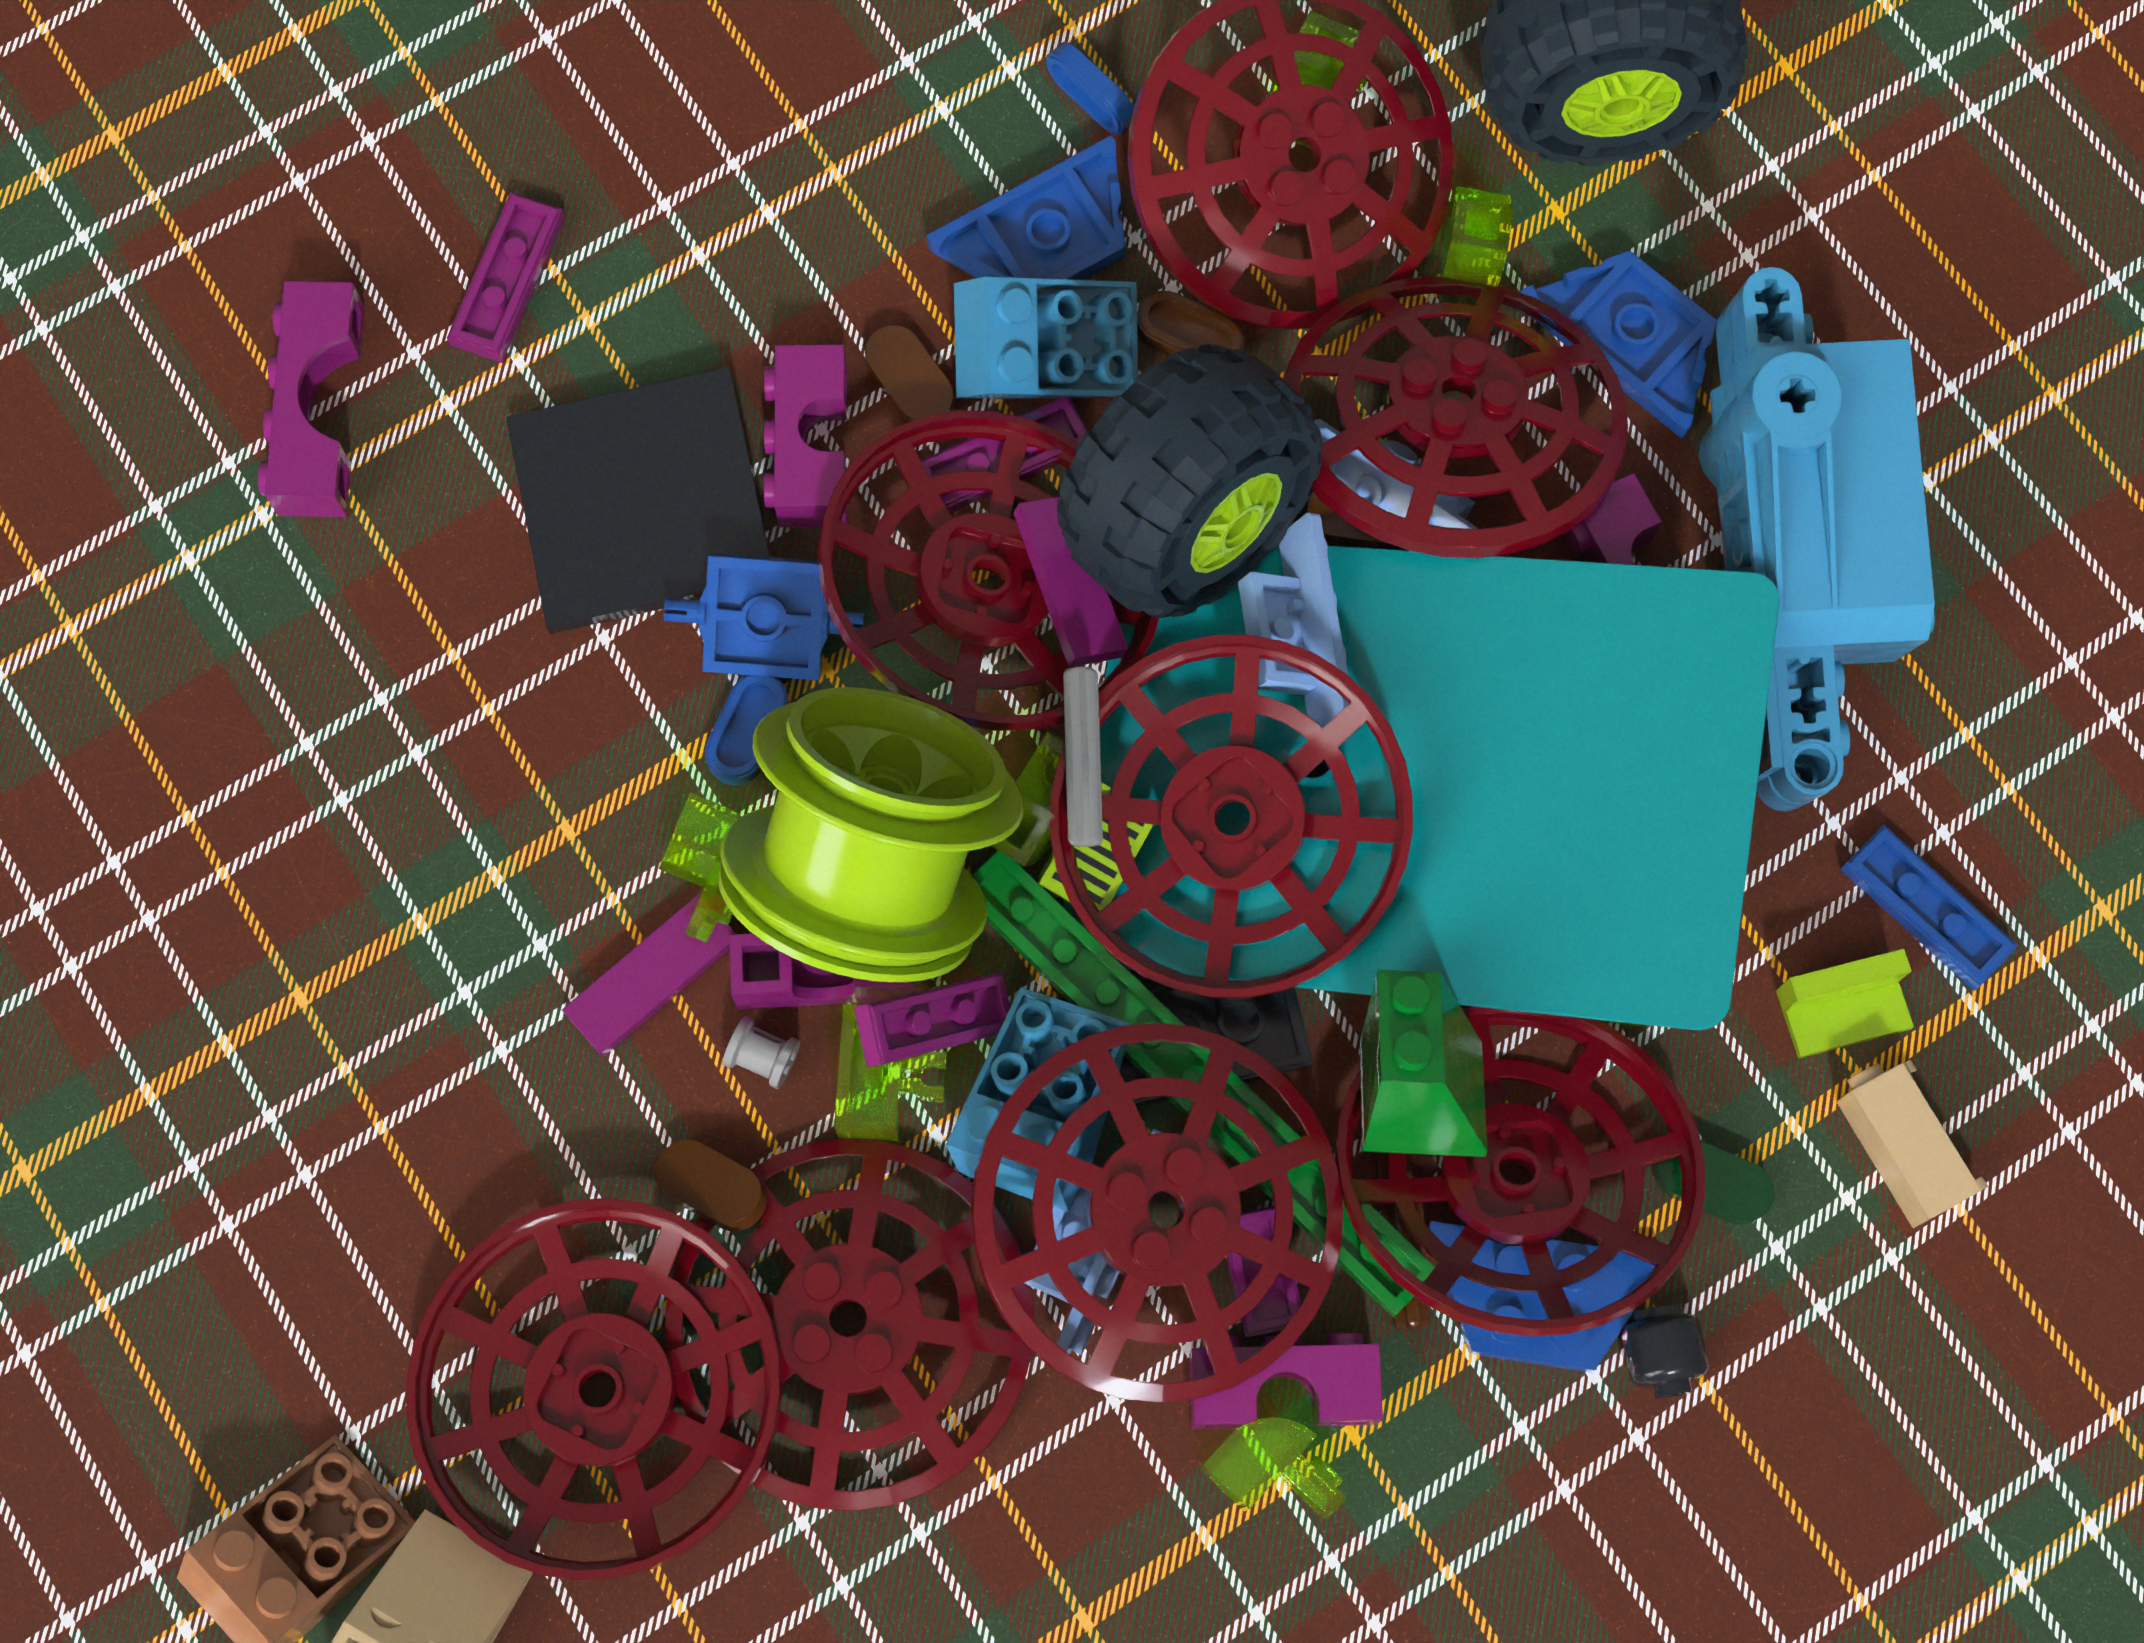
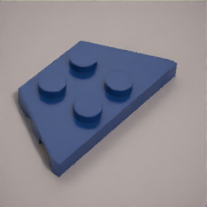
M1109 136L926 235L928 248L932 253L975 278L1013 277L1083 280L1125 257V238L1121 216V195L1117 173L1115 140L1112 136Z
M1630 250L1605 259L1599 266H1584L1565 273L1563 279L1538 289L1531 285L1519 292L1530 295L1557 309L1581 327L1603 351L1617 374L1622 391L1681 439L1687 434L1692 425L1693 410L1698 390L1702 384L1706 367L1705 361L1717 322L1714 317ZM1540 313L1549 325L1563 331L1553 320ZM1530 316L1566 346L1574 345L1549 325Z
M1430 1221L1427 1224V1227L1449 1248L1465 1227ZM1487 1239L1472 1260L1473 1263L1498 1272L1520 1275L1530 1274L1520 1246L1504 1245ZM1553 1239L1546 1242L1555 1270L1567 1268L1585 1259L1599 1248L1598 1246ZM1619 1252L1613 1261L1595 1275L1563 1288L1574 1316L1596 1311L1619 1300L1640 1284L1655 1266ZM1462 1276L1448 1292L1449 1298L1465 1306L1498 1316L1530 1320L1547 1319L1537 1292L1522 1293L1498 1290L1472 1282ZM1633 1311L1602 1326L1566 1335L1530 1337L1498 1333L1460 1322L1459 1327L1469 1354L1591 1373L1596 1370Z

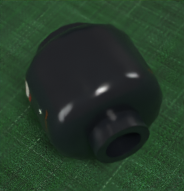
M1681 1304L1659 1306L1633 1312L1634 1322L1626 1325L1622 1331L1626 1361L1632 1383L1639 1387H1653L1656 1399L1692 1393L1690 1381L1703 1377L1709 1368L1699 1319L1695 1315L1683 1313Z

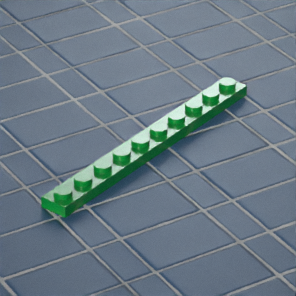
M1002 848L971 876V878L976 880L984 894L988 912L986 921L1071 1004L1131 1023V1025L1164 1023L1185 1026ZM1149 1041L1127 1043L1124 1056L1147 1078L1168 1077L1187 1079L1200 1083L1210 1050L1193 1044ZM1232 1070L1230 1071L1223 1094L1236 1100L1254 1115L1271 1136L1277 1148L1301 1138ZM1166 1096L1188 1117L1193 1101ZM1217 1112L1208 1138L1236 1165L1260 1156L1256 1147L1244 1132L1226 1116ZM1316 1158L1287 1171L1291 1183L1294 1208L1293 1221L1324 1249L1327 1204L1324 1178ZM1270 1179L1257 1184L1274 1201ZM1343 1203L1342 1239L1337 1264L1394 1318L1415 1296L1396 1283L1369 1254L1353 1228ZM1361 1204L1367 1222L1383 1246L1406 1270L1424 1282L1435 1267L1370 1204Z

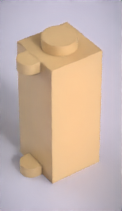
M1908 1060L1886 1072L1877 1063L1847 1080L1852 1090L1839 1099L1837 1104L1912 1228H1915L1989 1186L1982 1176L1976 1180L1973 1178L1910 1075L1917 1071L1912 1061Z

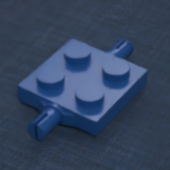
M710 553L707 565V585L700 600L666 597L664 603V610H666L664 612V622L699 624V631L704 642L702 672L819 681L822 672L823 646L829 634H840L830 617L820 585L818 561ZM845 612L855 630L865 626V612Z

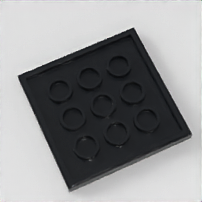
M729 367L506 417L545 624L550 634L664 609L666 597L700 600L707 585V565L710 553L771 557L735 386Z

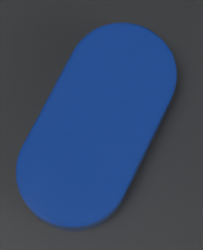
M1062 42L1047 55L1046 65L1054 81L1099 125L1108 132L1121 135L1130 127L1134 110L1133 104L1127 95L1080 50L1068 42Z
M745 675L733 686L705 746V758L709 770L719 781L729 785H742L752 781L761 772L762 769L757 763L752 748L755 728L760 720L769 712L789 704L786 688L777 677Z

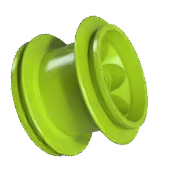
M837 687L818 690L803 696L797 702L776 708L765 715L755 728L752 748L758 765L766 777L779 790L775 805L757 809L743 815L728 827L720 845L721 865L718 872V884L720 893L729 910L749 931L773 948L805 964L838 975L878 982H913L941 976L959 966L968 956L973 942L982 933L988 914L987 903L976 880L971 878L970 872L963 866L968 851L988 847L1005 840L1019 827L1023 818L1024 803L1020 789L1006 770L999 752L977 730L944 710L907 696L876 689Z

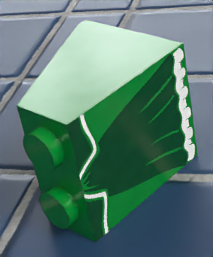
M1378 969L1359 1043L1362 1151L1486 1157L1487 1135L1481 1040L1441 972Z

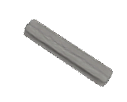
M1073 667L1066 669L1063 674L1068 841L1076 847H1092L1100 845L1103 841L1098 674L1096 670L1090 667Z

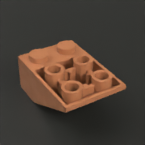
M335 1434L190 1546L185 1552L177 1579L234 1643H296L399 1546L416 1521Z

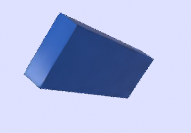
M1884 824L1840 869L1973 991L1978 989L2018 947L2012 939Z

